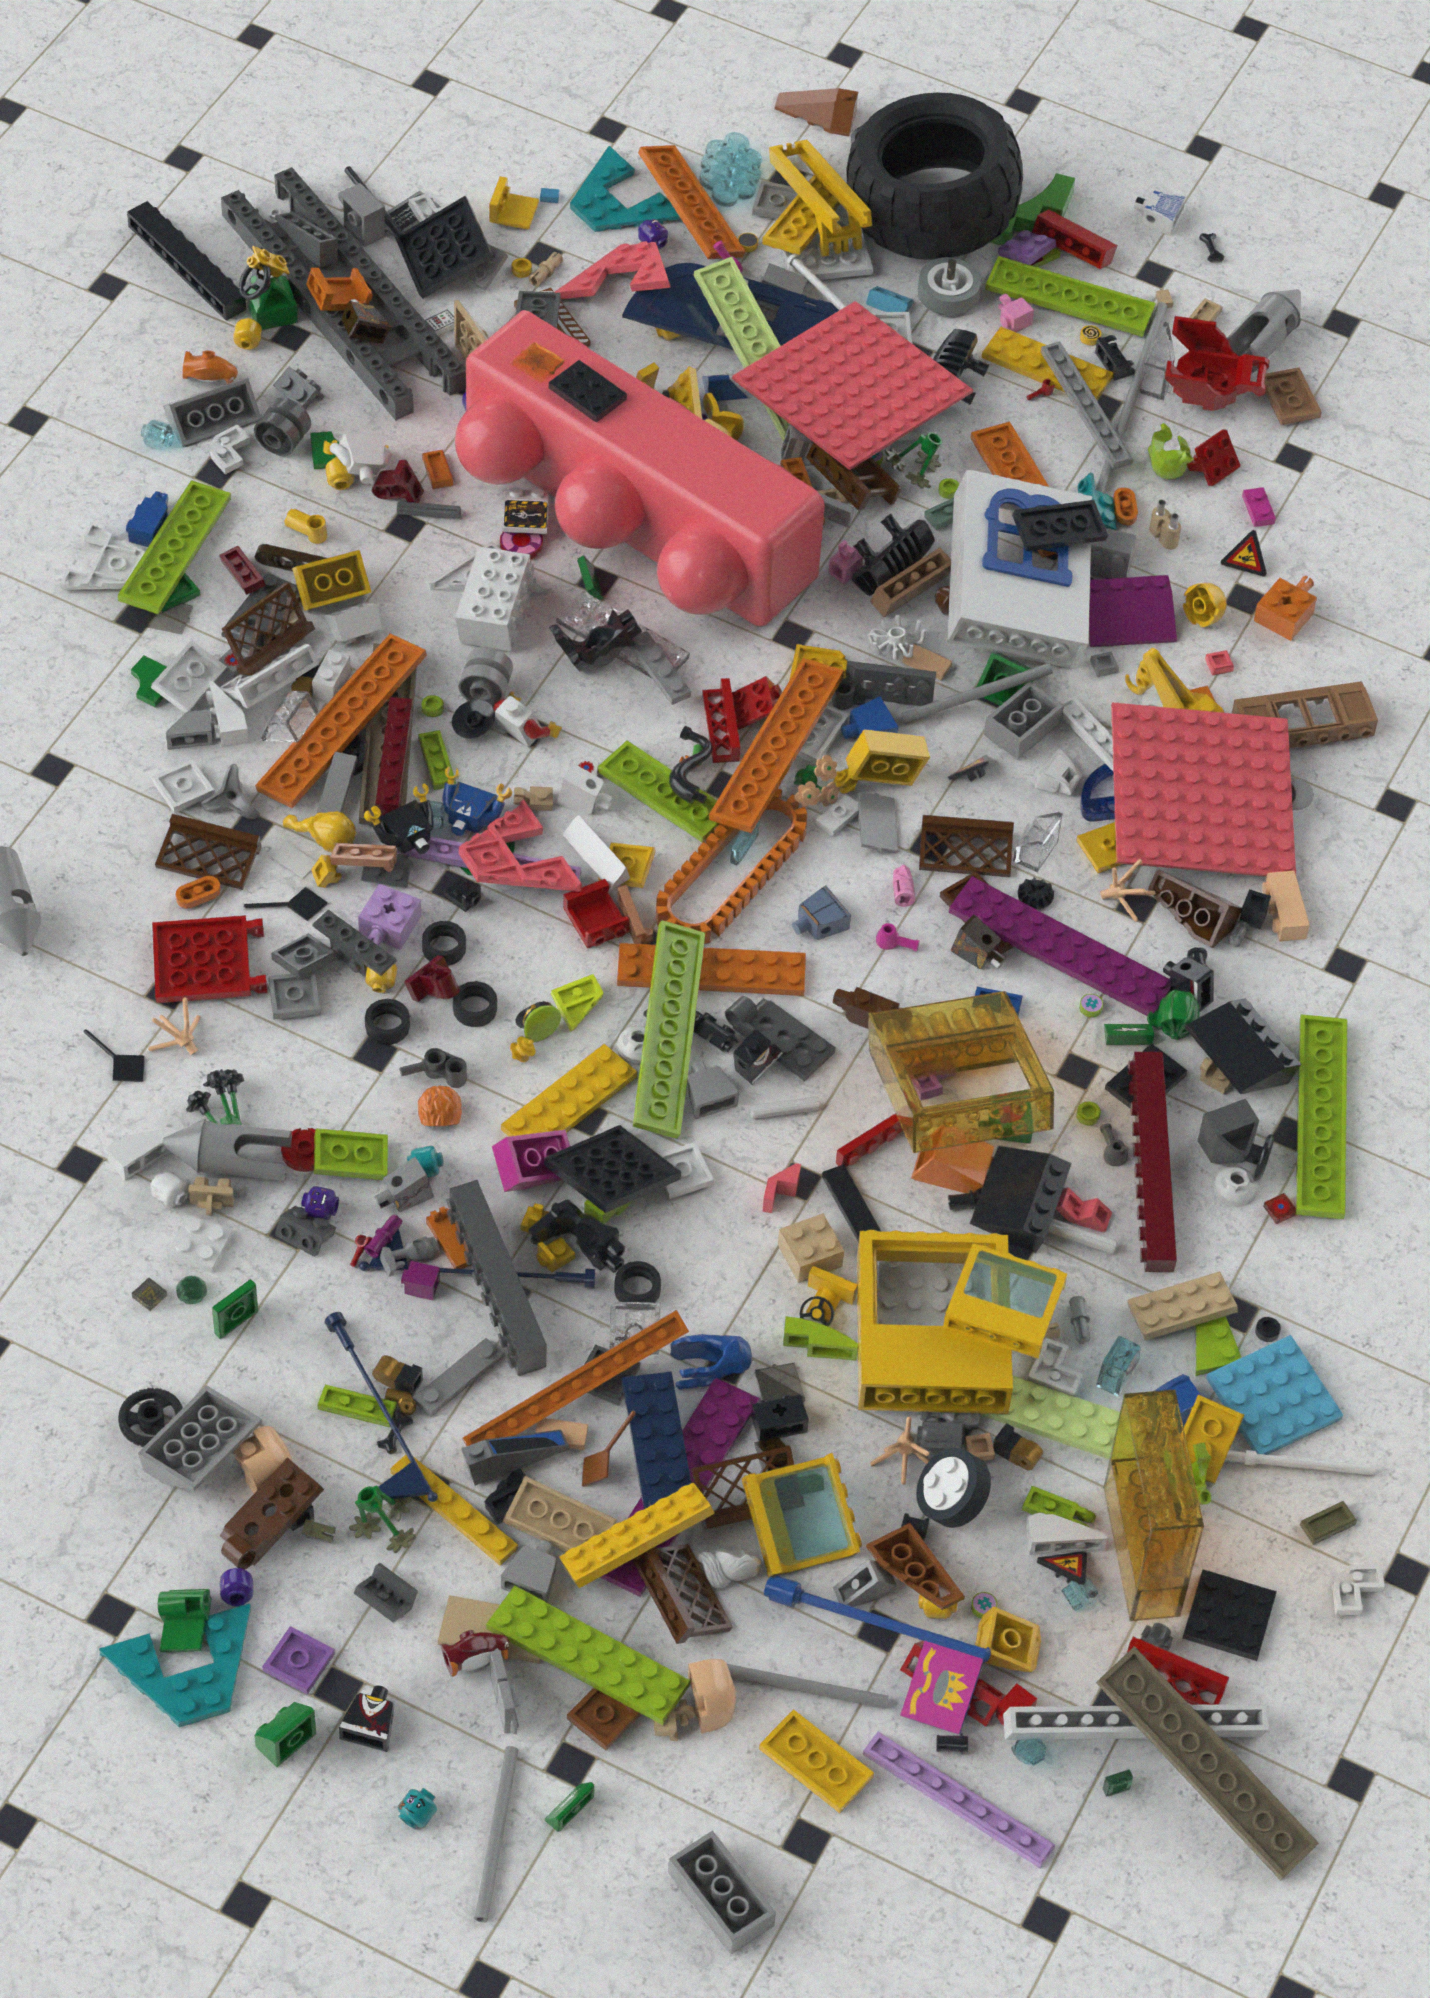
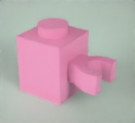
M1007 294L999 296V300L1002 302L998 305V308L1001 310L1000 322L1004 328L1018 332L1032 325L1034 309L1022 297L1012 302Z
M844 540L838 545L839 552L830 558L828 573L843 584H846L852 579L853 574L863 566V557L856 548H851Z

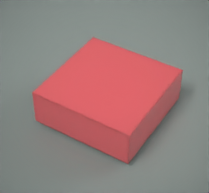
M1227 650L1206 654L1205 660L1212 675L1233 672L1234 665Z

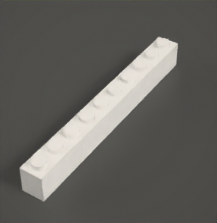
M1267 1704L1190 1705L1220 1738L1261 1737L1269 1730ZM1118 1706L1009 1707L1003 1714L1005 1740L1147 1738Z

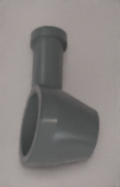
M1104 1124L1100 1127V1131L1103 1133L1107 1143L1103 1158L1111 1166H1121L1127 1160V1148L1121 1140H1115L1111 1124Z

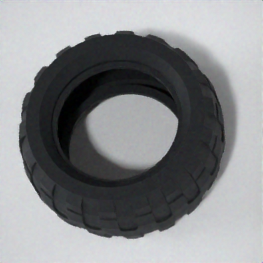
M935 92L899 99L886 105L869 117L868 121L857 130L855 141L851 144L846 175L849 187L871 210L872 226L862 228L867 236L873 238L879 246L896 254L915 259L935 260L944 257H959L974 252L990 243L1008 228L1009 221L1017 213L1022 193L1023 163L1021 151L1013 130L998 111L968 96ZM933 168H953L971 172L962 178L938 184H916L898 180L908 174Z

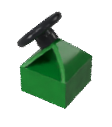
M261 263L260 267L264 269V275L259 273V268L254 269L248 265L241 275L239 291L241 296L246 299L252 318L260 324L262 330L298 323L297 303L287 277H271L270 267ZM252 271V276L250 277L249 282L246 284L247 277Z

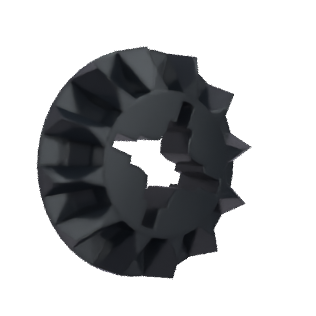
M1034 876L1032 880L1025 879L1022 884H1019L1017 895L1018 899L1034 909H1042L1052 903L1054 890L1051 883L1047 884L1044 878L1036 880ZM1032 889H1034L1035 891L1040 890V895H1038L1037 893L1032 894Z

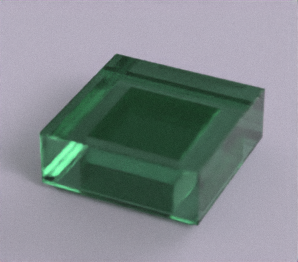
M1130 1769L1105 1777L1102 1788L1105 1796L1109 1797L1130 1790L1133 1780Z

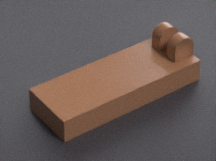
M336 843L330 856L331 865L384 867L386 871L391 872L397 861L396 846Z
M627 885L618 887L617 902L623 917L627 916L630 920L629 932L634 944L651 943L653 941V929L643 928Z

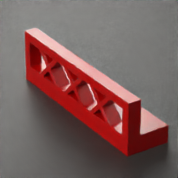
M722 678L720 689L702 690L708 736L713 746L711 753L712 762H739L741 747L730 678ZM720 696L721 701L716 705L708 700V697ZM715 712L723 716L719 722L711 718ZM718 729L726 733L722 739L714 735ZM722 746L729 751V754L717 755L716 751Z
M1134 1636L1132 1637L1127 1653L1135 1646L1157 1671L1166 1674L1168 1683L1187 1703L1191 1705H1212L1203 1701L1200 1693L1208 1691L1217 1695L1213 1705L1220 1704L1227 1688L1228 1676ZM1187 1682L1192 1690L1184 1693L1178 1690L1175 1683Z
M924 1641L913 1645L900 1668V1671L911 1678L914 1671L909 1666L915 1656L919 1658ZM978 1678L973 1693L978 1698L974 1699L972 1696L967 1715L987 1727L997 1711L998 1703L1006 1695ZM983 1700L991 1706L986 1717L977 1713L975 1702Z

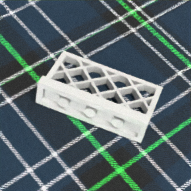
M305 644L300 648L290 647L255 674H240L219 688L229 698L240 700L242 706L248 709L319 665L311 645Z

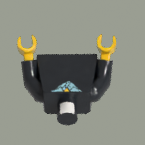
M425 783L422 784L424 794L418 792L417 786L413 789L414 796L419 798L420 802L414 800L380 816L381 811L377 806L371 808L374 817L368 810L364 813L365 820L374 824L372 827L382 844L396 846L401 853H406L414 848L419 854H424L429 850L430 845L428 842L430 840V832L434 828V815L430 801L426 799L429 788Z

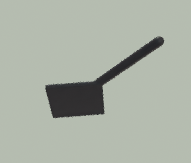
M305 887L289 902L244 904V908L287 906L308 921L327 905V902Z
M87 1029L83 1031L113 1058V1081L143 1082L144 1055H116Z

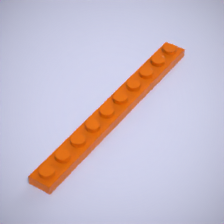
M675 1310L462 1437V1440L467 1447L485 1439L515 1436L688 1333L689 1330L678 1311Z

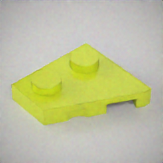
M594 974L551 990V996L570 1032L580 1024L603 998L604 994Z

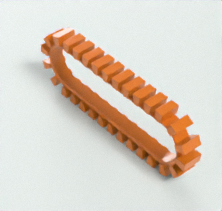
M777 789L765 809L784 813L792 823L791 827L709 919L696 924L682 922L673 915L671 911L672 906L740 831L739 829L719 824L715 828L714 834L711 833L706 838V843L703 842L698 847V853L695 851L690 856L689 861L686 860L681 866V871L679 869L673 875V881L671 879L667 881L664 885V892L659 891L656 899L655 919L657 926L663 920L704 932V944L710 943L711 931L720 937L725 931V926L728 928L733 922V916L736 918L741 913V908L744 909L750 903V898L753 899L758 894V889L761 890L766 885V879L769 881L774 876V870L777 872L782 867L783 861L786 862L790 858L791 852L794 853L798 849L799 841H804L807 829V811L805 807L799 808V802L795 800V795L792 794L785 802L782 800V789Z

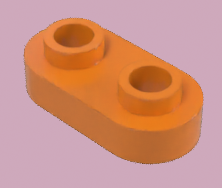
M1129 488L1117 489L1113 496L1116 520L1122 525H1132L1136 522L1138 516L1135 493Z
M205 876L182 885L176 890V902L180 907L189 909L213 900L220 894V882L213 876Z

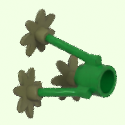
M929 432L926 436L921 434L918 440L901 453H896L893 447L890 451L888 449L885 450L888 456L886 461L892 462V469L895 470L897 468L900 472H903V467L906 466L902 461L903 456L921 444L923 452L918 451L917 454L920 458L915 459L916 463L922 464L921 471L917 475L909 472L905 477L911 481V484H918L921 489L924 487L931 488V485H929L930 481L924 479V473L927 467L932 472H935V467L942 466L940 462L936 461L939 455H934L942 444V438L934 432Z
M377 1485L365 1487L359 1492L358 1500L355 1501L361 1517L355 1516L354 1519L357 1524L349 1526V1529L356 1531L355 1538H360L365 1534L367 1539H371L372 1532L381 1531V1527L377 1526V1524L381 1522L382 1518L393 1533V1536L389 1539L392 1543L386 1549L397 1553L401 1547L408 1548V1542L416 1538V1535L413 1534L414 1529L410 1528L406 1532L403 1529L398 1531L390 1519L394 1516L395 1520L399 1522L401 1520V1512L410 1513V1509L406 1505L412 1501V1498L392 1499L383 1493ZM382 1508L385 1510H389L387 1515L384 1513ZM377 1512L380 1517L371 1520V1513Z

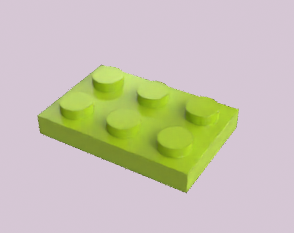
M316 1128L314 1137V1174L383 1180L388 1175V1135Z

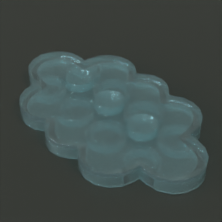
M728 133L724 141L716 139L708 142L705 149L706 155L703 156L701 161L702 171L699 176V182L705 189L712 191L713 201L723 207L735 205L738 198H752L756 192V184L761 176L759 168L762 164V156L756 150L749 148L750 141L741 133Z

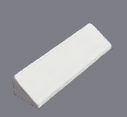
M580 815L575 817L562 835L601 880L606 879L610 890L630 879L624 864Z

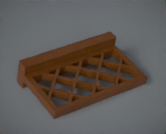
M285 582L221 629L238 662L236 666L238 673L241 675H253L315 630L312 621H307L290 583ZM284 591L288 596L286 605L279 603L281 593ZM268 603L273 604L270 616L263 615L265 605ZM278 606L285 608L283 620L276 619ZM291 610L295 611L298 620L294 623L288 622ZM251 615L257 616L254 628L247 626ZM262 618L269 619L267 632L260 630ZM275 622L282 623L280 633L277 635L272 634ZM236 626L241 627L238 640L234 639L230 631ZM246 629L253 631L251 643L244 642ZM259 633L266 635L264 645L257 646ZM243 645L250 647L249 654L245 659L241 654Z
M172 814L169 820L170 827L155 862V867L198 879L205 876H213L222 885L243 890L257 854L259 855L262 847L260 836ZM173 834L182 835L185 841L174 846L171 839ZM198 840L205 841L207 846L195 851L192 843ZM189 846L192 854L180 858L177 850ZM224 846L227 847L229 852L217 857L213 849ZM210 851L214 859L202 864L198 856ZM242 851L250 853L249 858L240 863L235 856ZM173 852L178 859L170 864L163 862L164 857ZM232 857L236 865L224 870L221 861ZM196 858L200 865L194 869H188L184 863ZM218 864L221 872L215 875L207 873L206 868ZM239 869L242 874L240 881L231 880L227 874Z
M923 815L919 870L972 874L976 871L979 875L1010 877L1014 822ZM926 834L936 835L940 840L932 846L926 840ZM955 836L959 837L963 842L954 847L948 839ZM975 838H980L986 844L977 849L971 841ZM997 840L1007 841V847L1000 851L993 843ZM944 843L951 851L942 857L935 849ZM965 845L974 852L966 859L958 852ZM988 847L997 854L989 861L981 854ZM931 852L938 859L934 864L924 863V857ZM955 854L961 863L954 866L950 865L946 860ZM976 856L984 863L980 868L973 867L969 863ZM1001 858L1006 864V870L996 869L992 863Z
M788 1445L691 1468L697 1488L702 1494V1488L707 1490L703 1496L707 1499L711 1493L722 1500L717 1509L713 1510L715 1514L701 1521L702 1527L711 1529L752 1519L746 1496L741 1504L737 1505L732 1504L727 1499L734 1488L745 1493L744 1489L738 1486L737 1483L744 1472L752 1474L747 1470L752 1460L759 1459L765 1463L760 1473L766 1472L768 1467L774 1470L778 1469L771 1462L776 1454L784 1452L787 1458V1463L784 1467L794 1465L791 1446ZM770 1456L767 1461L763 1459V1457ZM745 1462V1464H744L743 1467L740 1466L739 1464H737V1463ZM729 1465H735L741 1469L734 1482L722 1476ZM720 1467H721V1469H720L719 1472H716L715 1470H713V1469H716V1468H720ZM709 1470L716 1475L709 1488L701 1484L699 1472ZM797 1474L786 1476L792 1482V1492L782 1493L776 1489V1492L779 1494L777 1496L782 1512L805 1506L803 1496L800 1493ZM720 1478L731 1484L724 1498L712 1491ZM782 1478L776 1479L774 1483L775 1488L778 1486ZM725 1503L730 1505L729 1507L722 1508Z
M689 1544L660 1548L653 1547L633 1559L676 1644L685 1643L689 1637L730 1632L733 1628ZM683 1553L688 1563L675 1557L676 1554ZM659 1556L669 1561L667 1566L662 1564ZM672 1564L683 1569V1575L671 1569ZM687 1574L695 1576L699 1584L688 1579ZM670 1577L680 1582L678 1587L673 1584ZM683 1585L694 1590V1596L682 1590ZM699 1594L708 1598L710 1605L698 1599ZM681 1598L691 1603L689 1608L684 1605ZM694 1606L707 1612L705 1617L693 1610ZM710 1614L718 1618L721 1624H716L709 1620ZM692 1619L701 1623L702 1626L697 1628Z

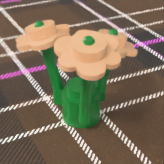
M824 755L822 759H818L816 761L817 766L807 765L806 768L797 771L794 785L798 786V792L795 794V800L801 802L803 807H807L809 804L816 805L818 801L827 807L829 804H834L837 801L840 789L836 787L835 782H830L827 786L823 787L817 784V777H821L822 781H828L829 779H834L837 775L835 770L837 763L832 761L830 755Z

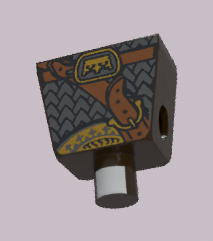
M356 299L348 302L347 308L342 315L343 324L349 337L383 344L392 328L376 307L359 303Z
M974 914L960 928L950 950L978 969H982L988 962L999 969L1006 960V957L997 951L1001 942L1000 937Z

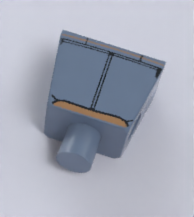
M825 885L799 905L798 920L792 923V927L797 935L808 931L814 939L819 940L850 929L851 914Z

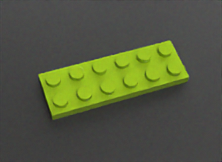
M628 740L598 766V773L702 843L720 824L709 819V813L717 802L716 799L699 789V792L707 796L705 804L697 801L690 804L679 798L669 785V775L672 770Z

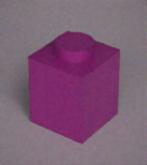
M411 1261L408 1270L404 1269L401 1278V1284H404V1293L433 1301L440 1281V1267Z

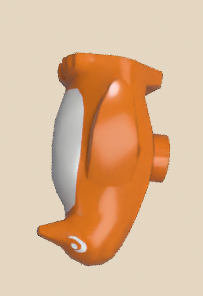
M206 350L199 356H194L189 351L185 352L183 379L192 377L199 381L212 383L225 380L228 384L233 382L238 375L237 368L227 360L216 356L214 351Z

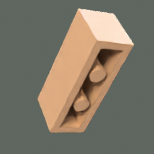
M1295 871L1267 873L1266 882L1262 884L1263 894L1271 896L1268 913L1269 915L1272 914L1273 932L1277 933L1279 942L1306 939L1310 925Z

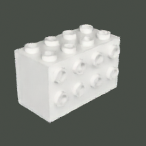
M478 546L455 617L460 643L512 651L514 643H517L519 640V626L524 624L525 607L528 608L530 605V591L534 590L536 585V577H533L534 564H531L530 554Z

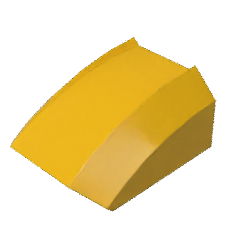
M994 1606L985 1612L978 1624L975 1646L984 1649L989 1647L991 1650L990 1659L985 1663L1022 1672H1032L1036 1669L1041 1645L1039 1625Z

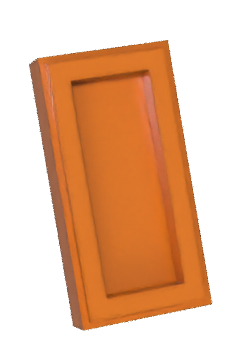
M443 449L422 453V460L432 489L453 486V478Z

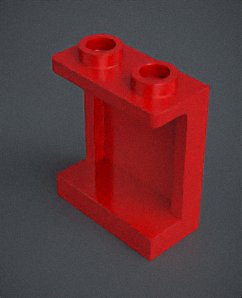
M606 879L581 887L579 892L570 891L563 894V909L587 948L599 946L608 940L620 938L629 933L630 920L627 916H622L609 895V884Z

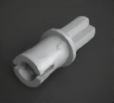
M1074 1296L1069 1300L1072 1313L1070 1323L1074 1326L1076 1341L1079 1344H1084L1090 1341L1088 1326L1090 1317L1086 1313L1085 1298Z

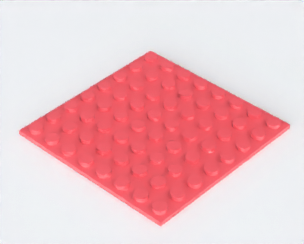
M856 301L732 376L735 382L849 470L973 393L971 387Z
M1112 702L1117 863L1134 865L1141 859L1142 863L1140 865L1256 876H1267V873L1295 871L1296 875L1288 719Z

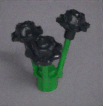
M220 1069V1071L210 1072V1074H207V1081L203 1083L204 1087L210 1086V1088H215L217 1095H220L226 1116L221 1118L220 1122L225 1125H242L236 1099V1087L245 1080L243 1074L238 1073L235 1069L224 1071ZM225 1088H227V1092H228V1094H229L230 1097H231V1102H232V1108H233V1113H234V1115L231 1114V1111H230V1108H229V1105H228V1102H227V1099H226V1096H225V1092H226ZM195 1091L188 1096L187 1112L200 1111L209 1121L218 1124L207 1106L208 1099L211 1096L210 1093Z

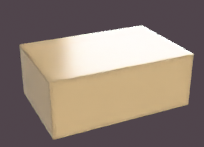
M1169 290L1156 291L1158 303L1164 302L1167 304V308H1172L1173 300Z

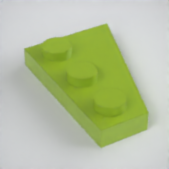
M1226 1316L1195 1325V1376L1208 1374L1242 1358Z

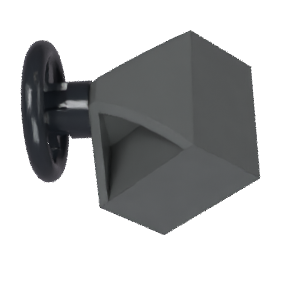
M1245 1098L1203 1114L1197 1141L1211 1163L1247 1161L1256 1164L1254 1177L1256 1180H1260L1272 1150L1274 1135L1269 1134L1263 1147L1254 1144L1259 1119Z

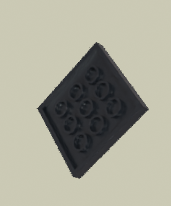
M466 196L403 232L406 235L404 241H399L395 237L418 294L422 299L494 257Z
M621 1125L544 1158L545 1167L604 1213L681 1179V1171Z

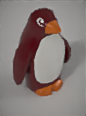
M468 1630L459 1636L460 1641L453 1645L446 1643L440 1645L450 1676L454 1677L459 1671L478 1669L490 1663V1653L494 1652L497 1648L501 1650L502 1658L508 1660L510 1641L507 1636L502 1634L474 1633L473 1630Z

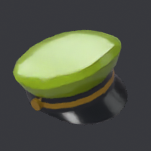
M542 1001L523 1009L517 1015L515 1022L518 1027L524 1029L526 1038L539 1042L556 1031L561 1021V1013L551 1003Z

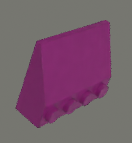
M1159 575L1090 580L1088 638L1090 647L1177 642L1173 595L1169 576Z

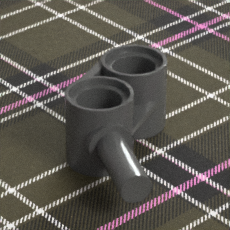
M439 1048L427 1050L422 1062L399 1068L401 1076L424 1071L432 1079L443 1077L446 1079V1083L453 1088H460L467 1081V1064L465 1060Z

